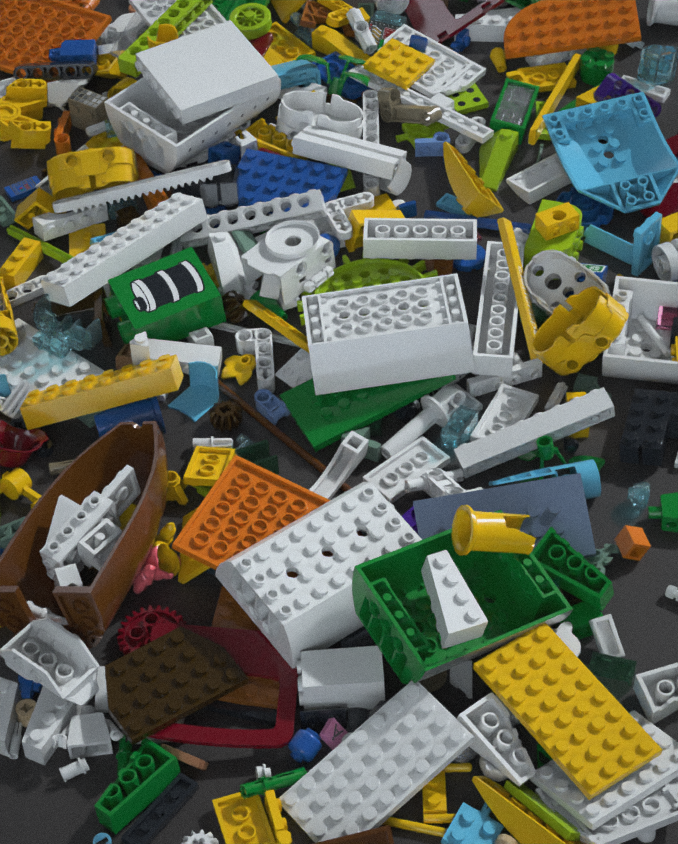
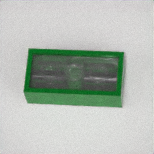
M506 78L490 120L489 128L494 130V133L500 129L519 132L518 144L521 145L535 108L540 86Z

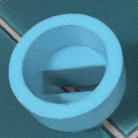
M98 833L93 839V844L103 840L105 837H107L108 842L104 844H112V839L107 833Z

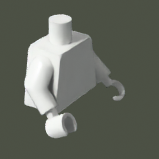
M86 705L81 708L80 715H73L71 717L70 724L66 725L61 734L52 737L53 749L56 747L67 749L68 747L70 759L113 754L111 739L118 741L124 737V734L120 732L119 728L110 719H105L102 712H95L93 706Z

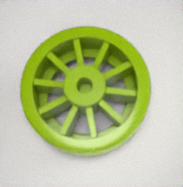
M247 3L240 5L229 16V20L234 23L248 40L264 36L272 27L271 13L262 4Z

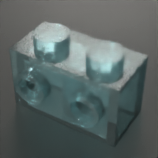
M463 405L458 407L440 433L443 448L454 452V449L459 445L469 442L470 435L478 424V411Z

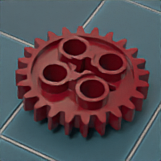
M149 605L146 611L141 607L140 613L132 611L133 617L126 616V622H121V628L118 629L119 636H117L119 649L123 651V656L150 643L152 627L157 623L186 625V621H183L182 615L177 616L176 610L169 612V607L161 610L160 605H158L156 610H153L152 606Z

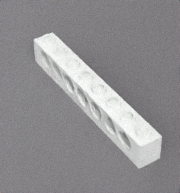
M311 189L302 194L294 193L285 198H274L268 202H256L251 206H239L234 210H222L217 214H207L208 219L181 235L180 241L185 249L189 247L194 248L207 245L209 233L228 232L233 237V230L250 231L254 234L270 230L275 225L288 220L310 221L327 217L324 197L320 189ZM309 203L307 207H302L304 204ZM286 208H291L289 211L284 212ZM273 212L270 216H266L267 213ZM251 216H255L254 219L249 220ZM199 228H202L200 232L196 233Z

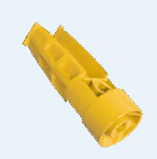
M1 276L0 290L4 310L0 311V356H3L15 350L18 345V335L12 307L4 287L3 277Z

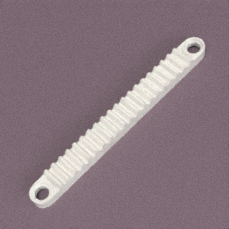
M222 160L54 201L52 205L55 213L70 210L77 213L78 208L84 211L85 207H88L90 210L92 205L98 208L99 203L105 206L106 202L113 204V200L119 203L120 198L127 201L128 196L131 199H134L135 195L140 198L142 193L148 196L149 191L155 194L156 190L162 192L163 188L169 191L170 186L177 189L178 184L181 187H184V183L190 186L192 181L198 184L199 179L205 182L206 178L212 180L213 176L227 173L232 169L229 160Z

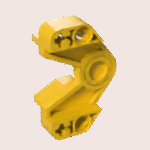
M17 79L6 87V95L0 98V141L11 140V148L45 149V145L50 142L51 121H38L42 119L43 108L47 107V83L44 80Z

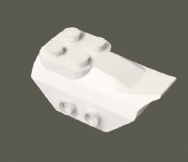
M50 618L33 620L0 649V656L5 659V664L27 680H33L36 683L42 684L64 700L83 706L99 691L96 675L99 664L78 635L72 634L60 623L54 622Z

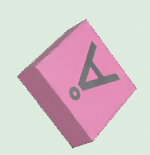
M330 718L319 736L334 750L348 732L335 718Z

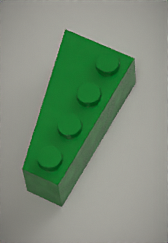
M550 527L532 551L533 555L557 587L603 611L614 596L612 582L593 564L591 565L585 560L579 551L574 550L568 541L564 538L562 539L556 533V530Z

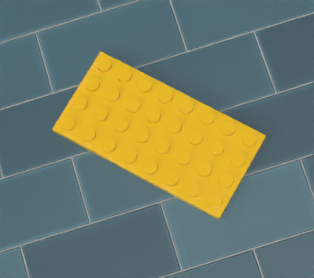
M546 623L517 637L478 660L473 665L476 673L589 800L662 753V748Z

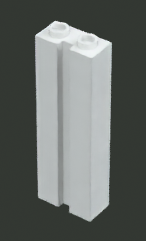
M309 125L294 136L291 143L293 147L292 154L392 180L401 156L406 160L407 151Z

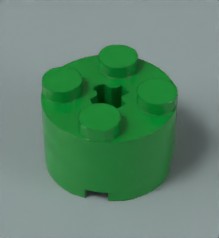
M599 47L589 48V50L585 51L580 58L581 80L586 84L596 86L608 74L614 73V53L599 49Z

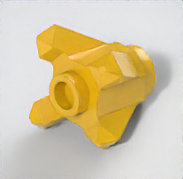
M168 471L166 502L168 500H177L180 505H186L188 498L183 490L187 485L184 484L175 471Z

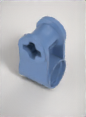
M260 389L255 393L256 410L274 425L283 416L287 417L290 414L286 404L268 389Z

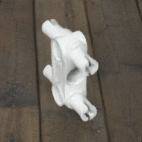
M432 467L426 469L425 474H422L419 478L404 481L406 493L423 490L432 498L482 490L483 488L478 487L465 490L456 483L464 480V473L460 468L445 472L440 468Z

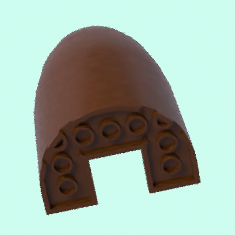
M144 421L142 426L134 422H120L83 451L60 473L23 520L0 556V626L2 628L6 626L14 633V637L33 620L44 619L34 617L27 603L30 600L34 605L41 608L47 607L52 613L64 617L65 619H50L60 623L72 634L78 635L88 650L96 647L101 641L146 562L165 510L168 490V461L165 441L156 421ZM126 465L134 468L141 491L131 503L137 505L93 583H87L82 570L79 575L83 586L55 587V581L47 575V569L42 562L40 550L46 544L58 497L63 495L81 505L84 499L90 496L93 491L101 494L103 489L115 479L117 473L122 471Z

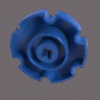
M575 187L570 188L569 192L563 191L556 200L563 203L569 202L580 209L584 231L590 224L598 228L602 224L607 225L614 216V208L579 193Z

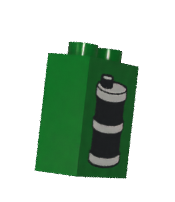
M192 247L109 279L108 284L111 296L103 298L110 318L113 320L121 317L122 322L117 323V327L126 345L134 339L135 335L146 332L149 339L178 341L188 337L190 332L204 327L210 328L226 321L221 294Z

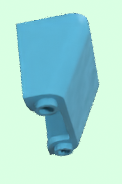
M293 60L271 66L281 79V90L298 85L307 87L312 82L321 85L320 70L315 64L307 60Z

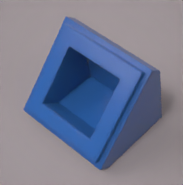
M412 34L409 47L425 53L428 39Z
M414 200L399 204L396 207L397 210H401L405 218L417 216L416 201Z

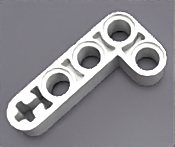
M267 328L239 330L235 334L237 352L241 355L256 354L258 390L268 389L273 393L275 391V372L271 331Z

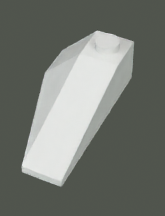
M491 692L460 713L457 720L476 739L469 747L516 785L521 786L536 775L537 772L526 749L522 747L518 739L517 729L513 728L509 720L510 714L507 708Z

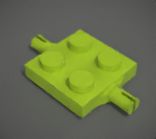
M437 121L428 126L417 123H403L402 130L404 134L396 135V141L399 143L407 140L415 149V139L433 138L435 133L445 132L444 130L449 129V127Z

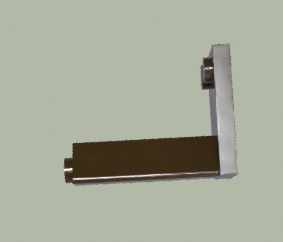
M103 286L71 307L50 300L34 302V308H31V313L36 322L94 310L95 316H92L94 328H98V339L103 341L105 348L112 346L111 318L104 304L103 298L107 296Z

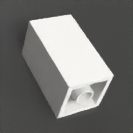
M378 646L300 651L301 660H297V674H299L298 692L300 706L304 705V710L335 709L338 707L345 708V711L355 707L371 710L381 700L385 701L382 652Z

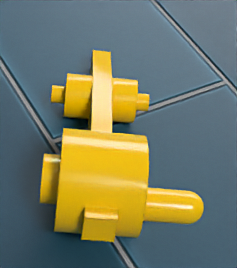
M17 467L11 472L6 471L2 474L0 494L4 493L12 500H17L23 495L33 502L31 504V508H33L42 495L31 489L32 480L28 473Z

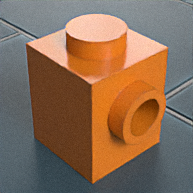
M625 525L614 539L622 557L626 559L640 561L651 547L643 529L640 527Z

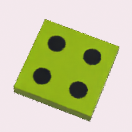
M475 83L466 91L446 96L454 100V109L460 114L489 107V102Z

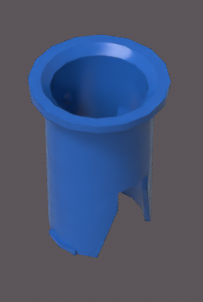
M157 396L113 407L94 415L99 437H102L120 422H134L142 426L144 421H156L160 431L166 434Z

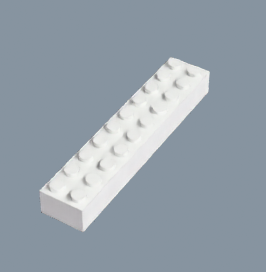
M175 193L168 200L160 202L155 208L147 210L144 215L133 219L125 227L119 228L117 232L104 237L98 244H94L85 252L77 254L74 259L63 263L61 267L47 273L44 278L40 279L46 299L68 307L73 306L107 284L109 279L121 275L208 219L203 200L194 196Z
M487 241L473 350L474 372L472 374L499 377L512 376L519 309L502 242ZM517 243L523 268L525 244Z

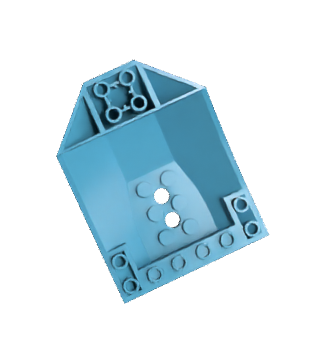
M644 91L542 115L554 149L571 184L579 193L618 211L629 213L660 205L678 175V160L671 151L656 122ZM603 139L606 140L607 143L601 144L598 141ZM612 152L614 157L606 158L604 153Z

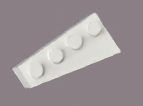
M447 550L427 555L421 573L427 595L430 596L432 613L435 614L437 621L436 628L440 632L442 639V649L482 637L488 620Z
M678 662L635 676L634 692L647 720L652 724L678 710Z

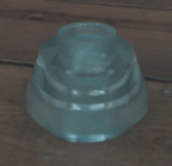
M648 482L635 483L633 487H629L627 499H630L631 504L640 510L647 508L651 485Z

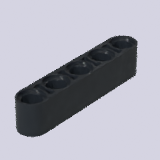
M90 60L24 63L14 69L13 75L16 80L21 78L42 80L88 79L97 73L98 66L94 61ZM70 66L75 69V74L69 71ZM86 66L91 68V73L86 71ZM53 67L58 69V75L53 72ZM37 68L42 70V75L37 73ZM20 69L25 70L26 76L21 74Z

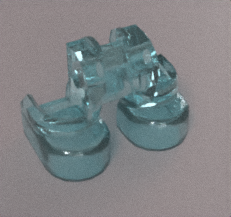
M46 293L36 303L33 318L39 331L32 337V340L38 350H44L50 356L54 355L62 359L68 355L72 348L77 351L83 349L91 350L102 340L99 318H96L85 329L82 327L81 319H77L72 324L70 314L59 322L56 319V314L52 313L49 294Z

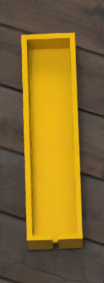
M170 354L160 356L157 360H144L139 365H125L116 371L110 369L98 376L91 374L84 377L83 380H69L61 386L54 384L47 387L46 390H32L27 394L22 403L20 412L27 430L177 391L184 375L177 355L170 356Z

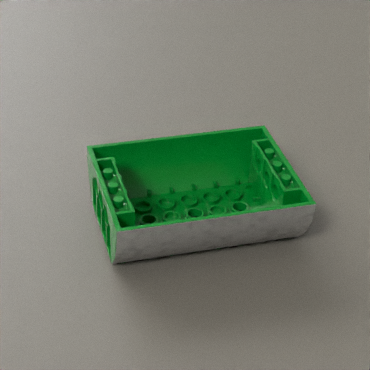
M501 509L495 511L496 513H503ZM452 528L356 565L352 577L355 613L401 683L408 684L411 681L417 683L502 647L544 623L551 626L563 621L573 610L532 552L527 555L470 551L467 555L461 556L455 552L453 547ZM447 550L486 616L488 624L482 637L442 649V639L440 632L436 628L437 621L435 614L432 613L430 596L427 595L421 570L427 555ZM484 598L492 599L494 603H488Z

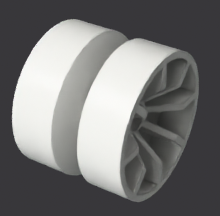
M678 238L671 240V242L655 245L652 249L653 266L661 281L673 282L678 280Z

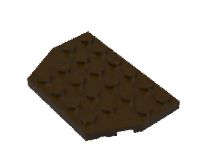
M179 627L105 665L108 712L132 745L248 684V677L224 647L183 627Z

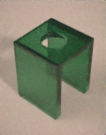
M267 439L235 450V455L272 473L279 474L277 455L270 456Z

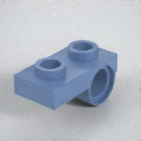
M437 132L433 138L415 139V157L444 156L443 143L446 141L450 144L449 135L446 132Z

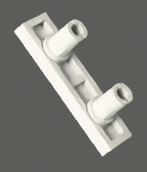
M515 352L511 377L474 374L476 377L467 379V392L471 396L476 397L498 390L502 383L512 386L542 377L543 362L538 358L523 362L519 354Z

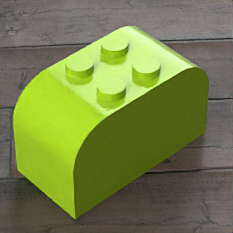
M542 199L538 212L564 203ZM572 205L580 214L579 229L547 241L535 228L534 220L524 247V270L533 256L546 250L561 251L578 261V251H582L583 248L581 237L584 233L582 212L578 207ZM537 271L535 276H541L544 271Z

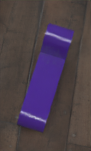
M610 73L595 91L594 100L601 102L642 91L617 74ZM645 94L649 105H651L650 108L654 117H657L661 113V105Z

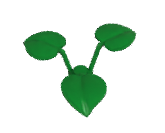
M303 54L296 58V61L308 60L326 66L327 84H330L328 94L331 95L335 94L341 97L347 77H353L368 86L370 77L366 75L346 72L348 64L351 62L363 65L366 61L348 55H339L338 58L345 60L346 63L341 77H333L332 80L330 79L329 63L325 59L310 54Z
M550 436L539 437L536 441L537 449L518 456L519 459L524 461H531L536 457H540V469L544 468V460L552 459L554 454L558 456L563 465L567 464L559 453L558 447H554L553 439ZM580 455L571 458L569 463L592 459L595 461L598 471H600L605 464V459ZM543 476L539 477V479H537V478L525 479V480H522L520 483L530 482V481H536V480H541V479H543Z

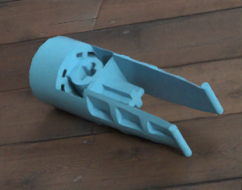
M592 459L533 470L489 482V485L492 486L551 475L552 478L559 477L555 470L570 467V474L565 475L581 474L585 499L596 498L601 495L599 471L595 461Z

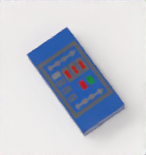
M33 176L4 187V191L11 202H14L32 194L37 189L35 186L41 181L37 176Z

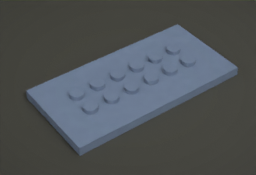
M580 473L413 501L418 535L422 540L451 529L457 509L461 505H469L473 511L495 512L501 509L503 513L530 515V517L523 520L520 531L536 538L534 548L549 528L552 527L562 539L564 538L568 541L570 546L577 552L579 551L584 558L596 556Z

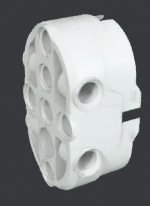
M292 91L286 93L283 99H281L276 128L279 133H285L289 140L293 139L294 136L299 134L308 125L361 139L364 122L362 120L363 111L358 105L343 100L339 95L332 94L330 104L326 103L327 92Z
M546 250L536 254L524 270V283L529 292L531 303L539 310L544 311L548 316L552 315L554 308L559 304L568 311L573 308L564 301L567 299L565 294L569 291H573V295H576L588 287L596 286L611 296L608 289L609 286L594 274V271L576 261L574 257H570L558 250ZM537 271H544L541 276H535ZM580 276L586 277L583 282H577V279ZM558 278L562 280L559 288L555 290L547 288L549 281Z

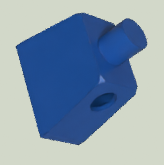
M223 141L208 148V164L222 160H229L230 164L239 163V156L241 155L240 146Z

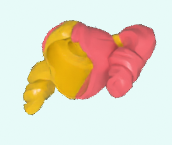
M173 522L167 523L160 530L159 534L156 535L143 569L134 581L133 591L135 594L145 591L147 586L152 584L153 580L172 579L179 572L181 566L180 558L169 547L176 532Z

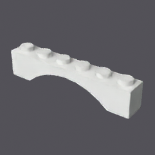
M351 431L340 444L323 474L309 490L330 500L366 456L369 440Z

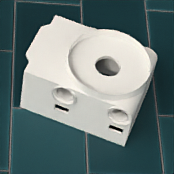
M288 220L275 225L267 232L265 239L241 256L246 286L262 274L279 277L284 306L303 293L304 283L308 280L310 281L324 267H336L333 242L320 236L318 228L311 222L304 220ZM305 276V279L300 283L299 280Z

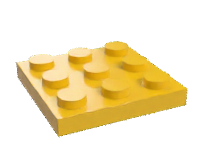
M392 38L364 63V69L408 90L434 65L435 59Z

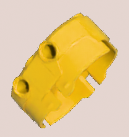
M126 147L89 148L60 154L47 161L49 188L52 190L53 198L57 200L92 192L97 189L101 190L134 182L139 177L135 150Z
M596 286L588 287L579 294L571 295L564 300L573 307L570 311L561 304L554 308L552 315L541 325L534 336L532 346L537 351L535 349H532V351L539 360L558 375L564 376L576 373L582 366L597 358L619 336L629 317L625 307Z

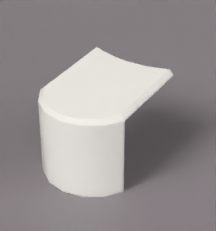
M401 156L392 180L380 179V189L396 196L401 194L409 183L412 172L411 164Z

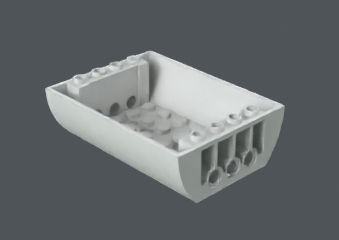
M457 273L302 296L316 395L474 372L469 324Z
M616 276L613 298L625 307L629 317L619 336L603 352L602 376L678 384V362L671 361L674 356L666 357L637 320L638 316L644 315L670 348L674 318H678V282Z

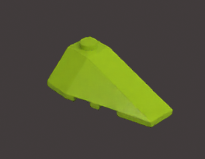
M500 129L494 133L492 138L481 145L479 149V178L484 181L483 185L486 189L489 188L491 191L497 192L518 150L519 132Z

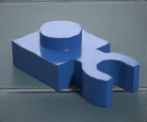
M465 28L460 31L456 36V41L450 45L453 51L458 54L470 44L469 29Z

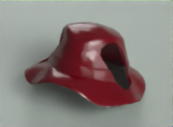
M0 420V444L2 448L0 447V465L9 468L24 466L32 452L39 449L48 440L47 434L41 429L24 430L16 428Z

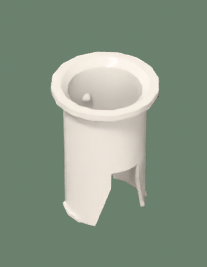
M649 0L647 26H651L653 23L678 26V0Z

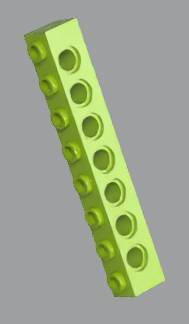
M177 0L118 57L120 72L137 78L141 72H138L135 67L136 53L149 49L147 36L151 40L156 41L159 24L165 23L175 26L179 36L213 3V0Z

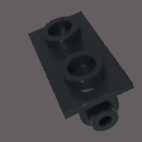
M345 708L305 709V711H300L301 729L322 730L330 718H335L344 729H347Z

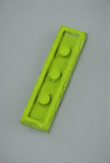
M511 780L506 781L504 789L565 840L580 841L581 833L577 831L578 828L555 809L553 811L531 789L524 784L518 786Z

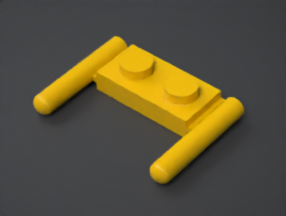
M450 763L422 788L424 824H445L453 821L456 814H447L445 773L470 772L472 770L471 763Z

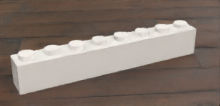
M604 387L594 389L588 394L574 397L562 405H555L550 410L536 413L532 417L519 420L509 427L500 428L492 434L480 436L475 441L459 445L454 449L456 460L464 473V477H470L537 449L536 441L541 436H550L554 442L615 416L614 405Z

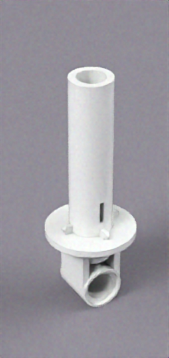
M445 385L433 397L424 395L421 398L423 410L381 446L382 455L388 460L417 440L435 423L441 427H447L450 424L449 416L464 404L465 393L453 386Z

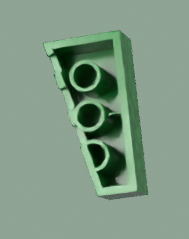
M143 739L138 751H134L130 756V762L127 766L121 768L118 772V778L114 784L110 783L94 805L99 823L116 835L155 800L181 772L177 757L150 739Z

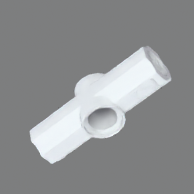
M349 9L346 17L355 33V39L359 42L364 54L374 53L378 47L369 30L367 21L364 20L360 9Z

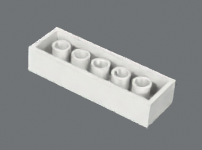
M364 218L363 258L476 260L477 219Z

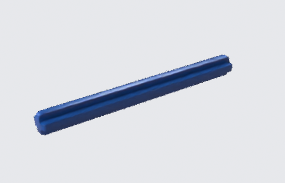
M425 210L424 219H477V228L499 231L497 219L477 218L475 216ZM511 221L513 230L520 228L522 232L529 235L531 224Z

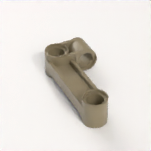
M381 88L378 91L377 98L380 106V115L383 121L387 123L404 122L428 126L442 118V111L436 105L401 104L400 91L398 89Z

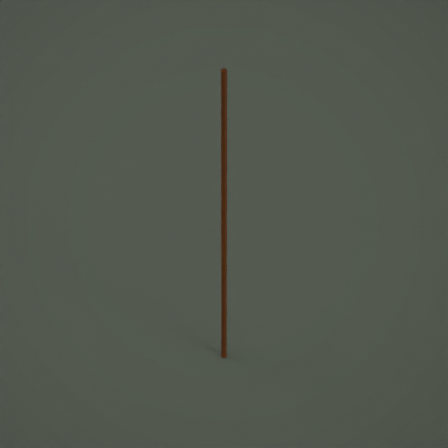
M218 379V387L223 394L233 402H237L238 406L323 474L327 468ZM345 482L340 487L343 492L352 488Z

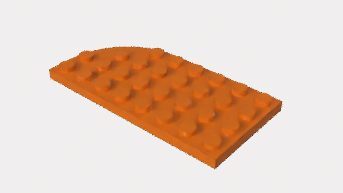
M541 0L519 11L510 20L504 32L506 59L642 41L636 0Z

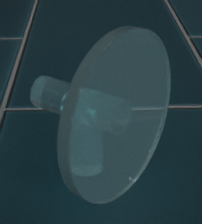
M293 12L290 18L298 28L294 35L297 38L301 37L306 43H309L312 40L309 35L312 36V32L315 29L299 26L302 14Z

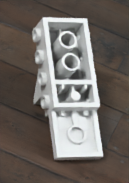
M126 465L122 471L117 473L115 479L103 489L101 494L93 491L90 496L84 499L81 505L63 495L58 497L46 544L40 550L42 562L47 569V575L52 580H54L55 568L75 563L79 573L83 570L85 564L78 554V542L104 519L108 518L117 527H121L119 517L141 493L134 468Z

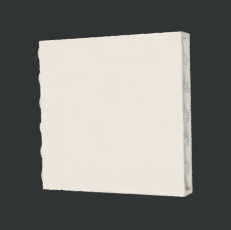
M231 20L136 53L135 67L137 71L142 73L145 81L148 80L151 88L156 90L159 98L164 100L166 107L171 109L174 117L179 119L183 125L279 90L278 74Z

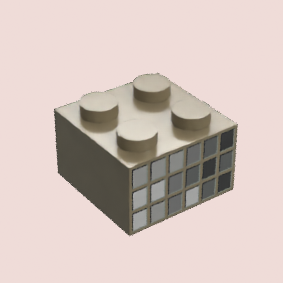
M79 87L68 98L72 126L85 130L86 127L109 119L104 103L108 100V97Z

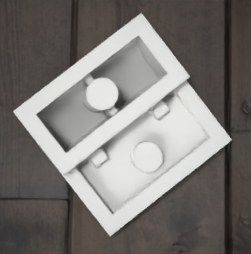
M108 518L104 519L78 542V554L89 569L94 566L100 571L122 533V530Z

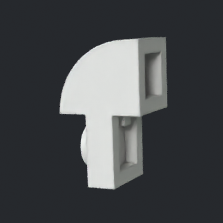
M207 327L190 332L189 336L186 337L189 343L214 346L213 335Z

